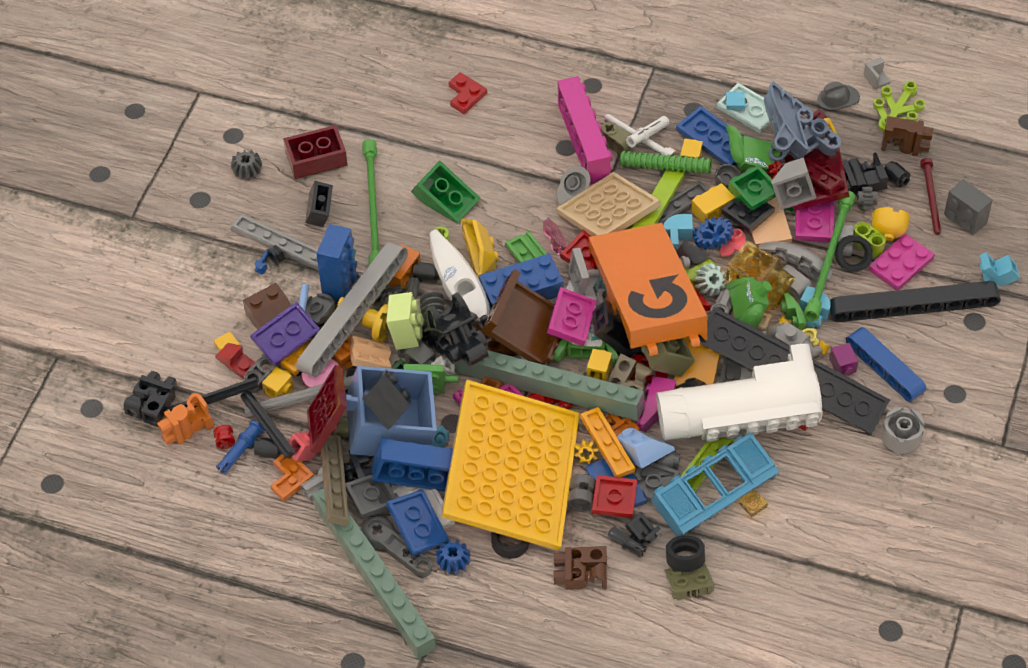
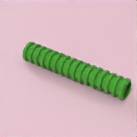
M624 150L620 155L621 167L626 165L628 168L630 166L633 168L638 166L640 169L642 167L644 169L649 167L651 170L653 168L655 170L660 168L667 171L672 169V171L677 170L681 172L683 170V172L689 171V173L694 171L701 174L704 172L709 174L712 168L711 158L705 159V157L700 159L699 157L694 158L691 156L688 158V156L682 157V155H679L677 157L670 154L666 156L659 153L656 155L651 153L649 155L648 152L645 154L639 152L637 154L636 151L633 153L628 151L626 153Z

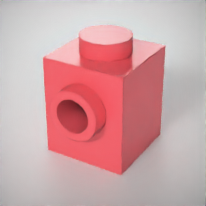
M309 432L293 433L288 441L295 451L292 458L295 461L312 460L316 453L311 452Z

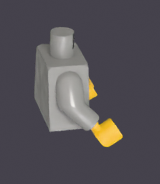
M783 315L778 323L770 329V335L774 339L788 346L809 344L812 358L820 354L827 355L831 346L830 344H825V341L820 340L818 346L813 347L809 336L791 325L792 321L786 320Z

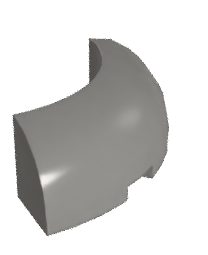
M782 241L764 242L756 248L755 251L765 263L786 264L789 262L798 266V270L809 276L815 283L818 282L824 260L813 252L801 246ZM831 267L829 269L826 281L831 278L833 272Z

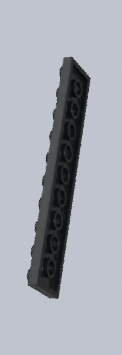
M716 307L713 308L707 319V340L698 335L701 346L753 372L754 366L787 362L788 354H790V346ZM812 359L820 386L822 410L872 435L890 399Z

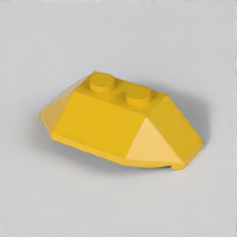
M464 218L461 219L462 233L472 269L479 279V275L496 270V262H499L498 253L493 251V247H495L493 236L489 237L488 230L477 220Z

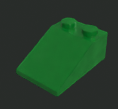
M440 160L411 191L423 204L455 223H458L480 199L471 188Z

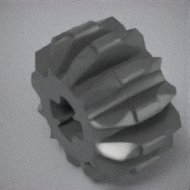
M244 149L242 153L237 151L236 156H232L231 169L235 177L239 176L241 180L247 178L249 181L250 177L256 178V175L261 173L262 160L258 153H254L252 150L246 152Z

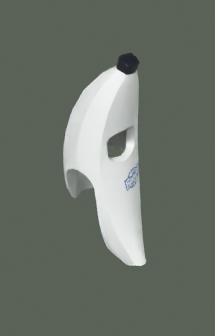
M432 230L429 234L432 259L447 297L451 301L452 295L456 292L459 293L465 300L469 310L477 314L478 318L474 322L481 323L484 326L490 314V306L481 282L462 254L438 230Z

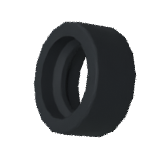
M848 235L838 242L834 256L841 268L858 272L870 264L873 250L865 238L857 235ZM857 242L864 249V257L857 264H849L843 258V249L848 243Z
M491 532L492 548L496 554L503 558H518L529 548L530 542L523 540L515 546H505L498 540L500 534Z
M690 535L674 537L666 545L667 564L672 569L681 572H691L699 569L705 562V544L699 538ZM681 551H691L695 554L690 556H680L676 553Z

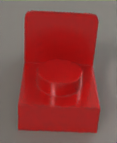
M227 343L215 356L217 360L243 380L246 372L256 363L243 353L241 345Z

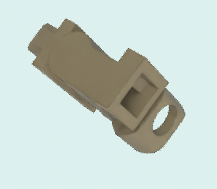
M620 354L607 382L642 390L645 395V378L648 375L651 377L656 376V372L641 363H637L636 360ZM634 372H636L635 380L631 381Z

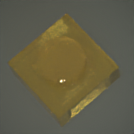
M756 489L739 499V504L751 517L768 506V502Z

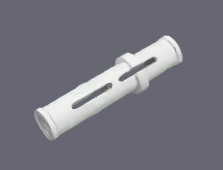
M661 116L644 128L637 129L634 134L627 137V145L634 147L640 142L647 141L650 136L669 126V119L666 116Z

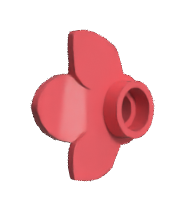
M733 229L734 235H732V240H727V245H721V257L730 256L735 251L741 252L747 247L746 236L741 229Z

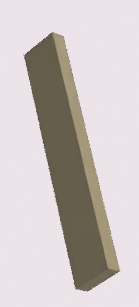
M330 434L321 448L327 522L347 526L349 515L341 436Z

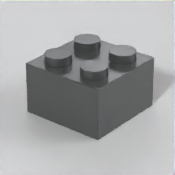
M963 179L949 191L944 215L950 221L959 225L964 231L974 235L987 224L993 199Z

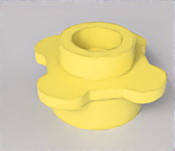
M806 328L801 330L810 337L813 346L819 344L816 329Z

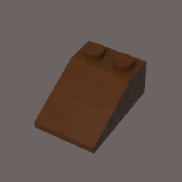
M277 283L243 299L245 314L257 330L291 306L288 298Z

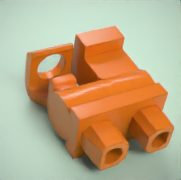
M198 393L190 395L187 400V407L180 404L174 407L172 411H165V419L157 423L162 432L161 437L166 445L174 441L181 445L184 443V440L192 437L193 433L205 427L208 431L214 427L207 403Z

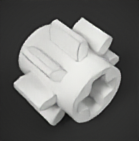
M440 356L431 363V365H444L446 375L455 374V365L448 358L443 359Z

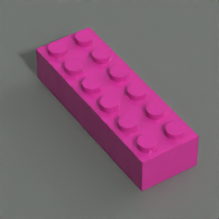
M579 76L558 80L559 110L580 165L590 174L589 185L595 184L612 172L610 163L612 161L611 151L606 148L607 142L605 136L601 135V125L599 122H596L595 110L590 107L591 100L585 94V84L581 83Z

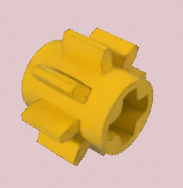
M583 438L581 445L575 444V448L579 451L574 452V456H579V463L587 461L590 464L592 458L597 459L598 456L594 452H597L599 449L597 446H593V440L586 442ZM587 448V451H590L589 454L583 452V449Z

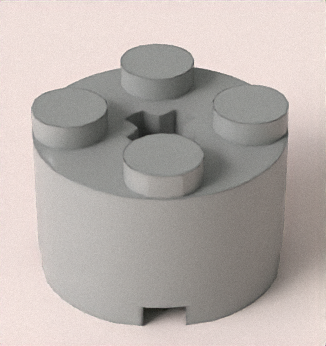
M897 407L890 410L884 420L881 434L886 447L896 455H903L904 453L916 450L922 441L924 419L914 409L908 410L904 409V407Z

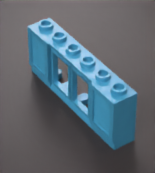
M751 432L746 436L740 435L733 441L732 445H725L717 451V455L707 456L702 460L701 465L698 467L693 465L686 471L687 474L682 477L680 475L674 477L669 485L666 487L662 485L653 492L654 496L651 502L677 537L685 535L691 529H697L705 520L714 518L719 511L724 508L728 509L734 501L739 498H745L751 490L760 488L768 479L773 480L777 476L779 470ZM725 457L744 482L730 492H727L710 469L712 465ZM701 472L705 473L722 496L707 507L704 506L687 482Z

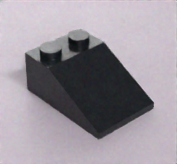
M386 369L367 384L362 399L385 428L389 430L410 406L411 395L406 388L402 389L396 375L393 372L389 373Z

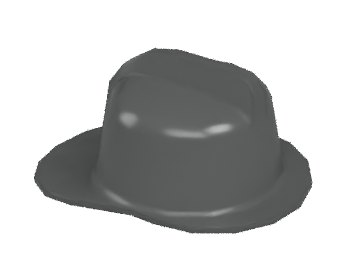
M830 82L820 92L817 100L822 108L837 110L856 104L859 101L860 95L852 86L840 82Z

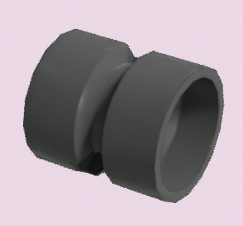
M586 474L573 475L570 478L567 506L577 512L590 511L593 506L596 480Z

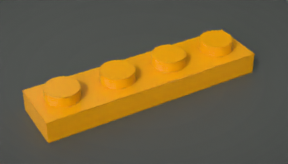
M596 407L581 413L580 418L614 476L621 478L634 473L635 467L600 408Z

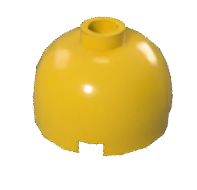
M890 207L877 208L872 213V227L882 233L886 241H893L906 233L910 215L900 209L898 213L893 212V208Z

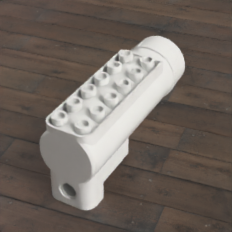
M790 345V354H788L787 362L754 366L752 376L749 379L696 387H681L675 390L657 392V409L663 440L689 439L701 435V440L713 442L721 437L733 439L737 438L738 435H747L750 432L753 435H757L761 431L773 433L781 428L793 430L801 425H806V427L818 425L823 416L822 399L818 378L814 371L810 345Z

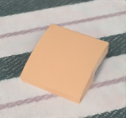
M351 336L350 354L353 366L392 368L389 361L391 350L388 344Z

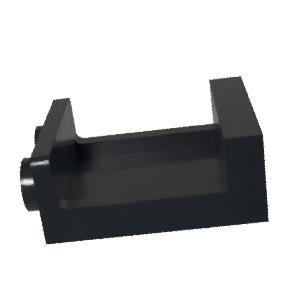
M605 300L592 311L596 337L629 358L640 352L641 347L630 348L624 325L613 318L610 302Z

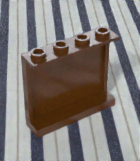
M514 269L505 279L482 332L528 361L542 365L545 363L549 364L555 355L552 353L553 350L560 343L559 337L547 333L555 304L517 281L521 273Z

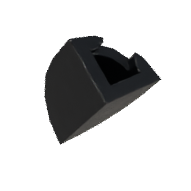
M686 240L683 241L677 251L679 259L681 256L689 257L690 264H699L710 256Z

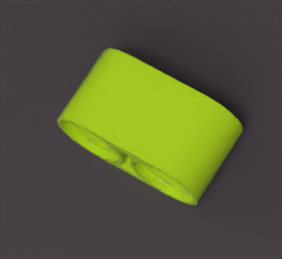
M866 222L857 223L853 235L865 238L873 250L872 257H879L884 253L885 236ZM853 242L856 246H858L860 249L864 251L863 247L859 243Z

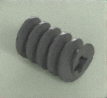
M428 291L420 297V309L424 321L422 325L423 330L429 327L426 312L428 307L433 305L439 313L445 311L443 293L440 291Z

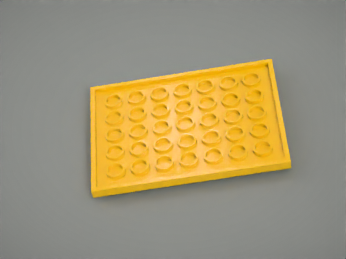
M466 380L441 517L559 551L562 544L580 413Z

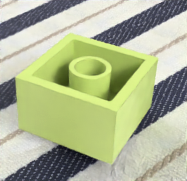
M412 292L389 295L386 322L396 350L419 347V340L422 338L421 325L424 323L423 315L418 312L417 299L414 300Z

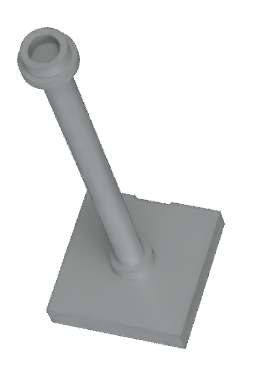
M580 248L572 250L568 275L573 291L586 296L589 278L600 277L601 274L598 269L587 270ZM681 256L680 261L684 269L690 268L689 257Z

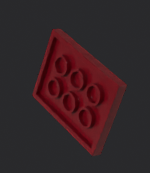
M840 147L831 156L824 154L817 148H814L804 156V158L810 159L843 179L845 185L832 195L813 185L816 199L793 206L795 211L850 197ZM790 154L784 158L785 163L795 160Z
M338 365L333 367L307 409L311 452L316 454L320 452L331 432L334 433L336 431L338 421L347 408L343 370Z

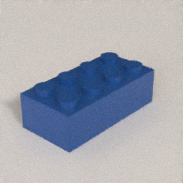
M329 224L316 255L322 293L330 295L332 299L339 300L341 297L345 298L352 289L353 283H356L358 280V272H356L357 261H355L356 250L353 248L354 237H352L350 228Z
M550 253L479 275V281L487 296L490 311L505 279L514 269L521 273L517 281L547 300L557 298L560 287L564 288V281Z
M382 438L372 461V481L429 490L436 489L437 491L445 492L453 449Z

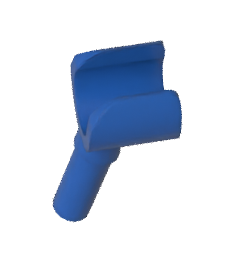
M267 251L264 252L260 260L255 261V271L260 274H264L267 270V264H265V260L268 257Z

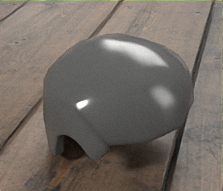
M723 164L716 169L714 180L717 186L722 183L728 189L729 181L735 176H740L742 173L731 164Z

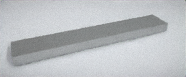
M243 214L232 224L231 231L273 249L274 245H277L285 256L319 271L316 255L318 249Z

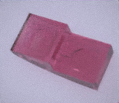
M547 218L543 221V234L551 239V249L560 255L566 248L564 236L556 224Z

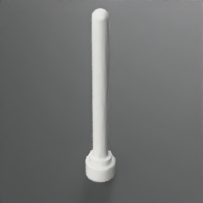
M610 114L605 115L604 118L607 122H613L631 134L636 132V130ZM651 139L642 142L661 155L665 154L667 156L670 154L671 156H677V151L671 147L664 148Z

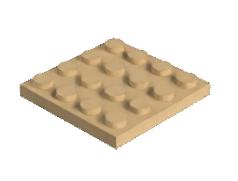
M613 172L560 205L556 210L558 215L581 230H585L590 236L622 231L653 212L661 204L659 199Z

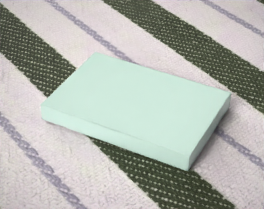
M737 83L729 92H744L745 110H727L726 95L716 104V108L760 134L770 124L765 110L764 98Z

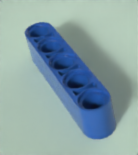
M860 327L846 337V344L850 343L854 353L906 401L912 402L927 390L923 380L866 328Z

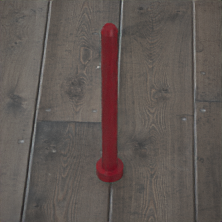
M924 158L920 161V167L924 169L933 231L936 235H939L941 227L931 170L933 160Z

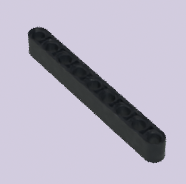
M994 281L838 296L830 299V312L834 322H847L992 307L998 305L1001 298L997 284Z

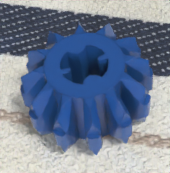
M449 539L447 545L441 543L440 549H437L436 563L440 566L441 571L447 569L448 575L452 571H455L458 575L459 569L465 571L466 565L470 564V550L467 549L465 543L460 544L458 539L455 543H452Z

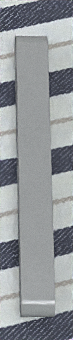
M390 242L382 248L298 358L296 363L298 371L313 377H317L403 265L408 256L407 248Z

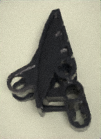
M456 292L452 295L451 304L443 313H439L433 305L427 308L429 327L422 331L421 341L428 344L429 347L441 356H447L452 364L462 360L469 366H472L488 357L486 349L488 343L484 334L481 331H476L471 325L478 316L469 310L465 300L459 293ZM448 335L450 336L452 345H450L449 341L446 339Z

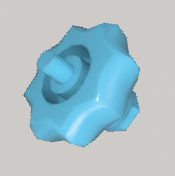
M441 425L437 427V432L431 445L445 448V445L450 441L449 431Z

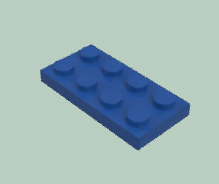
M702 106L676 125V131L687 139L703 141L702 150L721 164H731L733 166L737 164L730 154L726 126L728 125Z

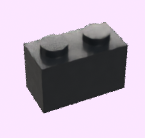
M318 181L314 182L309 192L305 223L324 227L329 217L333 185Z

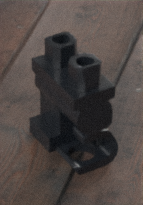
M876 152L873 153V162L868 165L867 161L860 163L857 158L848 161L847 159L842 160L848 190L853 192L855 196H857L858 191H862V187H871L872 191L887 189L888 176Z
M152 370L147 376L141 375L140 381L133 389V395L127 397L124 401L125 414L139 419L143 418L144 423L158 427L157 423L162 420L165 409L170 407L172 401L176 398V379L168 376L164 382L160 381V374Z

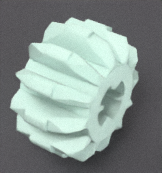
M712 263L702 265L700 270L695 272L698 276L693 279L698 283L695 288H700L701 294H706V296L718 295L720 290L725 288L722 283L727 281L723 278L726 272H720L721 266H714Z

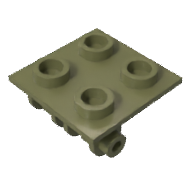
M705 562L702 567L691 572L676 571L672 568L664 569L673 590L671 591L673 599H686L687 592L689 598H692L693 590L695 597H698V593L701 596L709 595L710 592L714 591L713 586L715 584Z

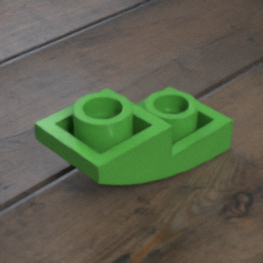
M784 293L783 301H780L781 312L785 313L786 320L792 321L793 326L799 330L806 329V319L800 306L789 293Z

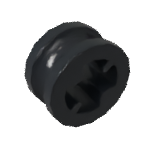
M274 245L273 249H267L268 256L273 263L277 264L279 260L285 258L282 250L277 245Z

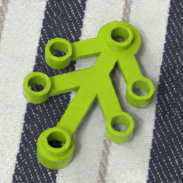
M907 81L903 85L902 95L897 103H895L892 97V88L889 86L882 87L881 96L885 99L891 111L889 115H887L884 109L885 101L882 98L874 100L873 107L881 118L878 126L883 133L887 116L897 117L907 113V117L901 118L917 122L918 114L914 111L921 112L925 109V101L922 99H917L912 105L904 106L909 97H914L917 94L918 86L914 81Z

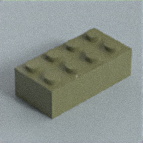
M684 338L656 343L658 354L649 356L646 346H641L650 368L654 371L681 377L695 362Z

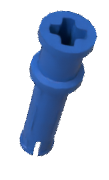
M251 420L249 427L239 434V440L220 463L216 465V468L218 470L221 468L220 472L227 474L228 470L248 447H252L256 438L265 432L263 427L258 422Z

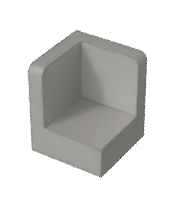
M881 57L865 63L864 76L874 89L890 83L889 78L883 72L884 60Z

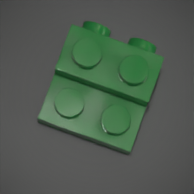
M759 165L747 169L745 173L738 177L735 176L729 181L728 190L735 196L737 201H743L751 211L776 197L771 177Z

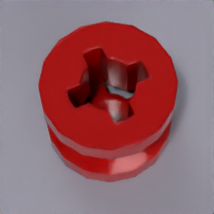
M220 425L214 429L213 433L216 438L217 448L228 449L235 445L233 428L230 425Z

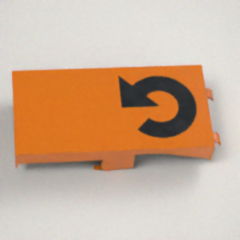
M662 223L589 237V253L592 254L607 288L606 298L611 303L613 315H617V308L619 310L630 348L646 346L649 356L658 354L656 343L688 337L691 341V347L700 346L698 335L707 340V314Z

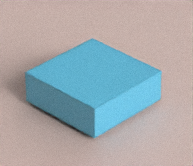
M726 92L727 110H745L744 92Z

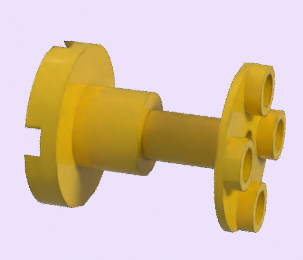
M341 297L339 299L337 307L343 301L344 297ZM388 304L383 305L379 311L369 308L360 320L362 326L372 329V339L379 343H383L389 336L386 335L389 329L386 322Z

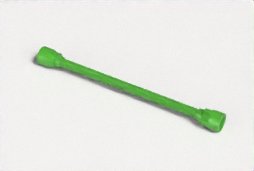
M367 139L362 142V151L367 160L372 245L371 255L368 256L370 265L380 251L374 173L377 143L375 140Z
M849 191L850 197L839 199L838 208L840 212L813 298L809 300L803 314L810 321L818 320L821 312L822 303L820 298L846 214L851 210L856 198L855 194Z

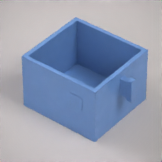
M357 366L346 394L347 408L345 412H347L350 454L375 456L382 438L431 445L437 432L432 373L428 371ZM386 369L389 373L393 372L396 375L402 389L406 388L411 395L410 406L389 430L385 428L362 399L367 384Z

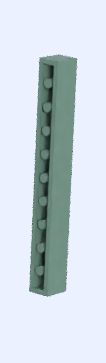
M487 350V358L472 366H469L462 360L454 363L455 373L483 379L487 376L503 382V385L515 386L519 390L591 409L599 407L602 412L638 421L645 407L644 391L489 350Z
M324 488L312 494L315 509L416 658L420 659L436 650L434 635L350 513L348 512L349 523L347 526L327 522Z

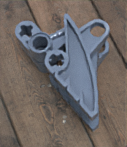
M773 81L768 88L769 93L764 97L765 110L775 136L769 150V158L774 162H781L790 154L797 160L804 158L814 148L819 149L828 156L834 155L841 144L840 137L828 128L825 120L820 118L813 120L811 109L804 106L798 99H793L790 93L786 90L783 91V88ZM804 114L808 115L805 119L801 118V116ZM776 149L782 152V156L779 158L774 157L772 151Z

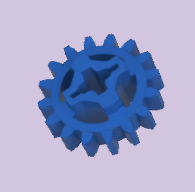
M712 217V220L705 219V223L700 222V227L694 228L693 239L695 245H698V248L704 247V250L708 248L714 250L715 247L721 248L722 244H728L727 240H732V235H734L732 224L727 218L723 220L722 217L718 219Z

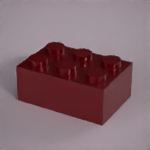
M336 125L283 138L285 153L294 179L348 166L346 150Z

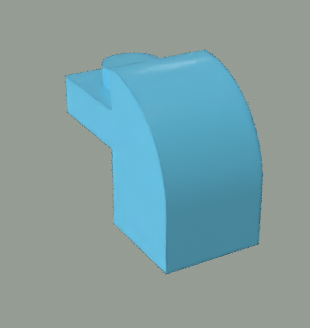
M692 214L673 215L664 222L663 226L676 252L678 251L679 241L692 240Z
M987 252L980 255L981 263L979 265L984 281H994L999 286L1007 285L1020 279L1017 263L1009 255L996 261Z
M807 286L800 299L799 306L803 313L815 292V288ZM822 292L820 298L822 305L819 318L816 321L807 320L806 328L815 329L816 326L820 327L822 320L828 321L830 300L824 292Z

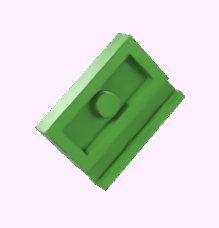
M529 231L524 235L521 234L505 242V247L518 263L547 254Z

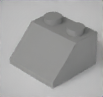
M804 158L785 163L771 181L780 210L816 199Z

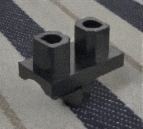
M348 450L351 457V465L348 462L344 463L345 479L351 482L355 480V475L357 479L371 475L372 466L365 469L361 468V466L370 464L369 457L367 455H352L350 450Z

